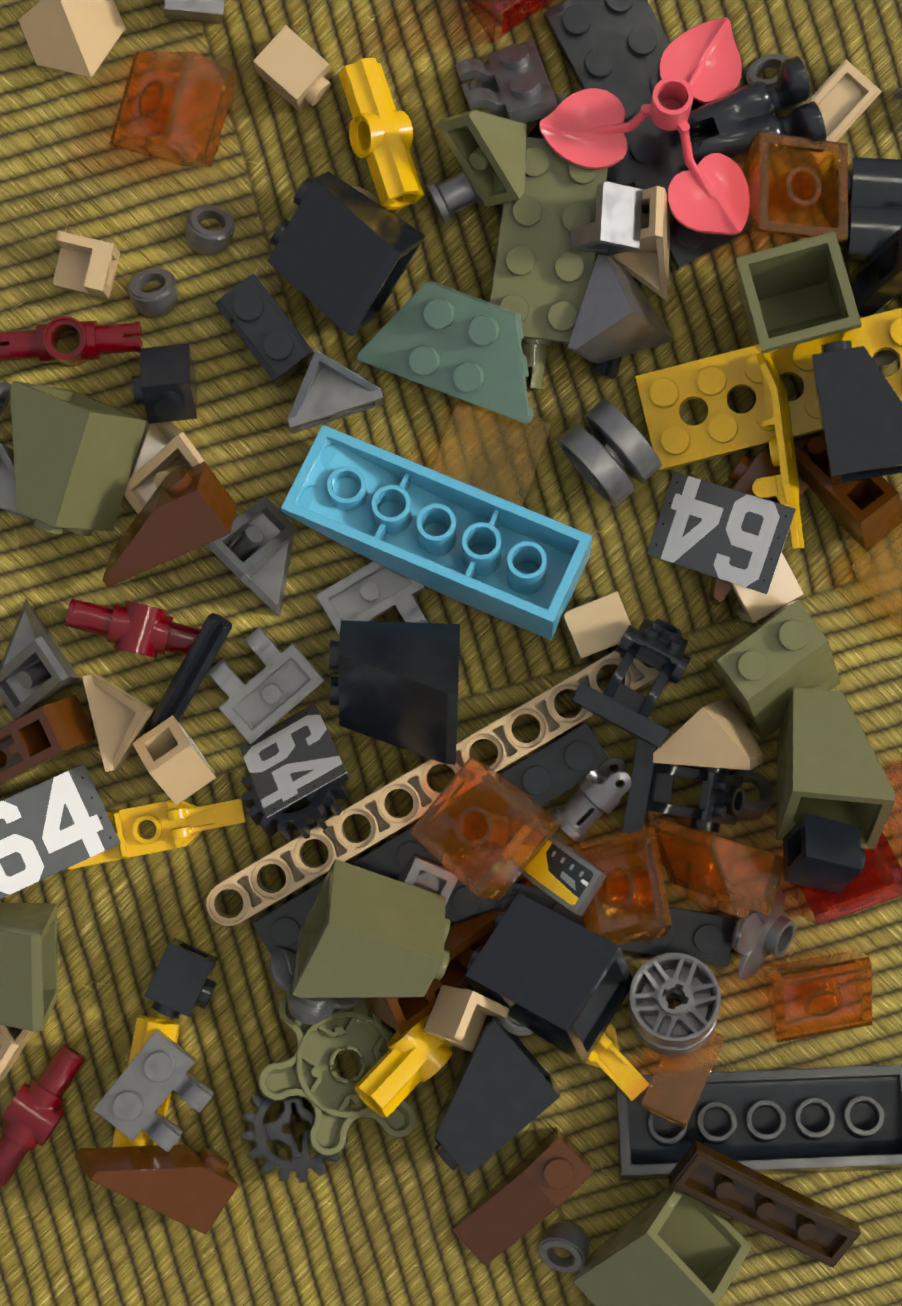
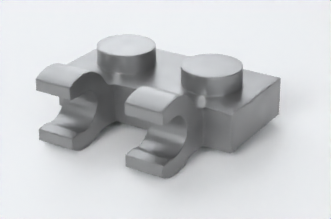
M533 39L520 44H512L502 50L487 54L489 63H483L477 59H465L455 65L461 81L475 78L473 81L461 85L471 110L486 107L481 112L526 124L547 117L558 107L556 97Z
M374 561L316 595L339 636L341 620L372 621L394 607L398 609L405 622L428 623L413 596L425 590L423 584Z
M261 627L245 639V642L265 663L266 667L248 683L244 684L224 659L220 660L207 672L229 697L219 709L250 744L325 681L294 644H291L285 651L281 652Z
M157 1029L93 1110L131 1140L142 1129L158 1146L169 1152L181 1137L183 1131L157 1111L159 1106L171 1091L174 1090L189 1106L200 1113L212 1098L214 1092L188 1072L196 1059Z

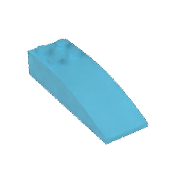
M323 424L281 507V512L394 572L417 581L463 604L549 640H552L591 553L592 535Z

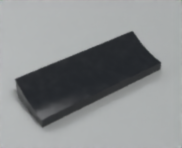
M902 1065L642 1075L650 1085L633 1101L615 1083L619 1181L669 1179L668 1175L695 1140L763 1175L902 1169Z

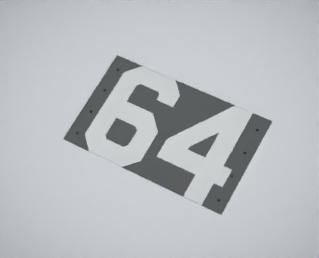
M674 471L647 554L768 594L796 509Z
M315 703L271 727L252 744L246 741L239 745L267 818L347 773Z
M84 764L0 801V899L121 844Z

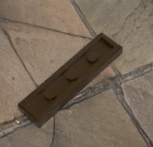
M696 1140L668 1175L670 1187L834 1268L861 1234L859 1224L856 1221Z

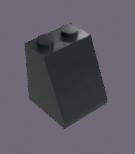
M327 171L314 178V180L307 178L297 191L293 203L298 205V208L290 221L284 219L275 230L270 240V244L275 246L268 262L337 326L350 336H353L379 315L424 240L425 235Z
M838 341L822 345V353L812 355V365L831 485L901 474V400L864 346L852 348V341Z
M341 620L340 639L330 640L329 670H338L339 676H331L330 705L339 706V726L435 761L456 765L460 624Z
M518 893L511 905L504 906L498 913L494 922V931L486 944L479 946L471 955L465 976L475 992L509 1008L508 1015L584 1065L629 993L633 980L632 974L619 945Z
M486 1016L473 1052H467L436 1119L435 1141L437 1145L434 1147L436 1152L452 1170L460 1166L468 1176L560 1097L556 1081L517 1035L508 1032L502 1026L498 1017Z

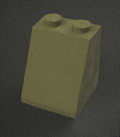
M835 231L736 258L740 301L752 344L761 354L861 327V320Z
M13 381L10 389L16 510L35 518L33 526L54 534H62L63 529L83 536H91L93 530L113 531L147 420L73 390Z
M798 600L790 602L770 613L704 663L762 741L781 727L793 687L806 688L817 686L830 691L841 683L828 639Z
M817 686L806 688L793 687L777 737L776 840L783 841L786 834L806 813L860 827L861 848L875 850L895 802V791L843 692L829 691Z
M335 859L299 930L292 995L299 998L424 997L434 979H442L449 962L450 953L444 950V943L451 924L450 919L445 918L446 897Z
M0 903V1025L30 1031H43L58 998L57 903Z
M669 1186L592 1252L573 1283L595 1306H718L752 1246L718 1210Z

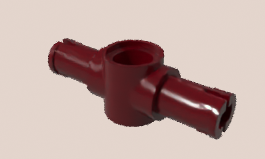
M61 316L54 318L48 324H37L34 330L0 332V362L6 360L39 359L40 363L59 362L64 366L75 367L82 365L87 360L100 359V354L141 353V348H143V341L140 340V337H143L141 322L98 325L97 321L79 322L72 317ZM70 330L77 331L80 337L77 348L69 353H60L57 348V341L60 335Z
M71 599L65 621V626L108 637L107 642L114 643L113 648L154 658L157 657V653L165 655L166 651L186 655L200 631V628L173 622L174 617L167 616V610L130 601H124V605L116 604L115 608Z
M61 1044L38 1080L33 1079L30 1085L23 1084L1 1118V1121L5 1123L1 1129L3 1135L0 1138L1 1186L7 1185L28 1150L34 1151L38 1144L43 1147L66 1111V1108L63 1107L66 1098L63 1095L86 1060L83 1055L67 1045Z

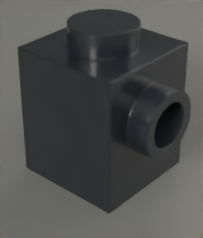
M189 343L141 348L140 375L132 377L135 403L136 405L144 404L148 424L197 419V383Z
M805 813L783 838L784 881L840 894L854 878L861 874L864 868L865 851L861 848L860 827Z
M174 938L169 942L144 997L153 1000L152 1008L163 1015L174 1019H179L181 1014L190 1017L195 1011L196 1006L202 1009L206 1008L214 992L217 982L209 978L219 958Z

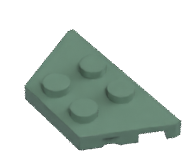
M429 281L425 282L358 353L356 360L519 422L525 424L532 422L534 412L533 406L529 407L525 377H528L529 374L527 359L521 348L524 336L520 313Z

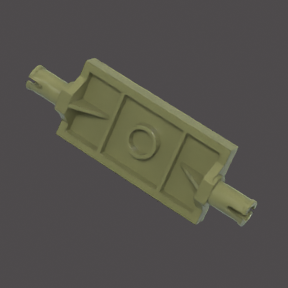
M554 93L557 105H559L565 99L566 94ZM526 137L525 194L520 199L505 202L503 205L490 303L521 314L524 336L521 348L526 356L528 368L532 369L530 389L543 390L548 347H553V343L569 344L595 264L596 253L570 248L571 228L595 222L597 185L606 182L608 168L597 170L585 169L569 163L554 152L544 137L542 139Z

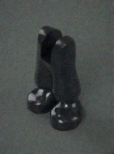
M798 56L786 59L780 66L777 82L774 86L768 87L765 83L756 81L720 99L691 110L687 121L690 125V136L717 128L719 135L691 145L696 164L698 165L705 156L712 153H721L729 158L778 151L790 140L810 148L825 144L826 130L821 111L815 101L808 103L810 86L802 60ZM795 109L785 117L778 118L772 115L778 111Z

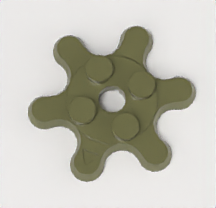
M284 996L279 1004V1017L294 1032L297 1039V1049L293 1057L288 1061L272 1063L260 1072L258 1085L261 1093L273 1101L283 1100L290 1096H300L310 1102L314 1108L315 1118L310 1130L309 1140L313 1149L321 1155L330 1156L343 1149L349 1125L359 1117L374 1119L383 1131L391 1137L400 1138L411 1133L416 1123L415 1111L411 1105L403 1100L393 1113L387 1118H382L361 1101L353 1088L389 1050L387 1044L395 1034L384 1028L380 1018L369 1010L365 999L360 998L353 1007L332 1012L328 1018L317 1024L310 1025L297 1021L290 1014L287 998ZM339 1052H347L356 1059L358 1069L356 1075L350 1080L340 1077L332 1069L334 1059Z

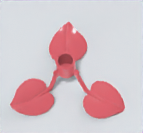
M728 17L699 24L684 32L669 44L661 57L659 66L661 80L654 87L651 104H643L640 112L631 121L624 123L625 109L622 102L607 90L599 88H589L573 93L564 99L552 113L540 121V132L555 153L571 164L593 170L605 169L620 162L627 152V140L624 133L634 131L646 118H651L653 123L660 129L666 131L677 130L680 133L684 161L689 170L676 174L670 182L667 201L671 213L679 223L696 232L721 235H736L742 232L750 209V195L746 178L737 163L721 153L709 154L697 165L693 158L689 135L690 125L687 122L693 98L700 103L707 104L734 92L739 85L742 74L741 57Z

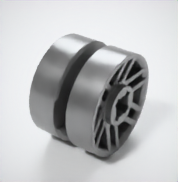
M603 399L584 415L586 424L593 435H590L580 425L574 424L557 439V443L568 460L593 489L609 504L616 507L634 491L633 484L625 471L634 479L643 483L662 464L655 451L634 425L615 406Z
M665 953L647 961L635 974L630 987L628 1014L635 1036L648 1049L666 1056L687 1055L701 1048L710 1039L717 1023L721 1003L717 979L707 965L687 954ZM674 1000L679 1001L680 1005L675 1006L674 1010L668 1008V1004L673 1003Z

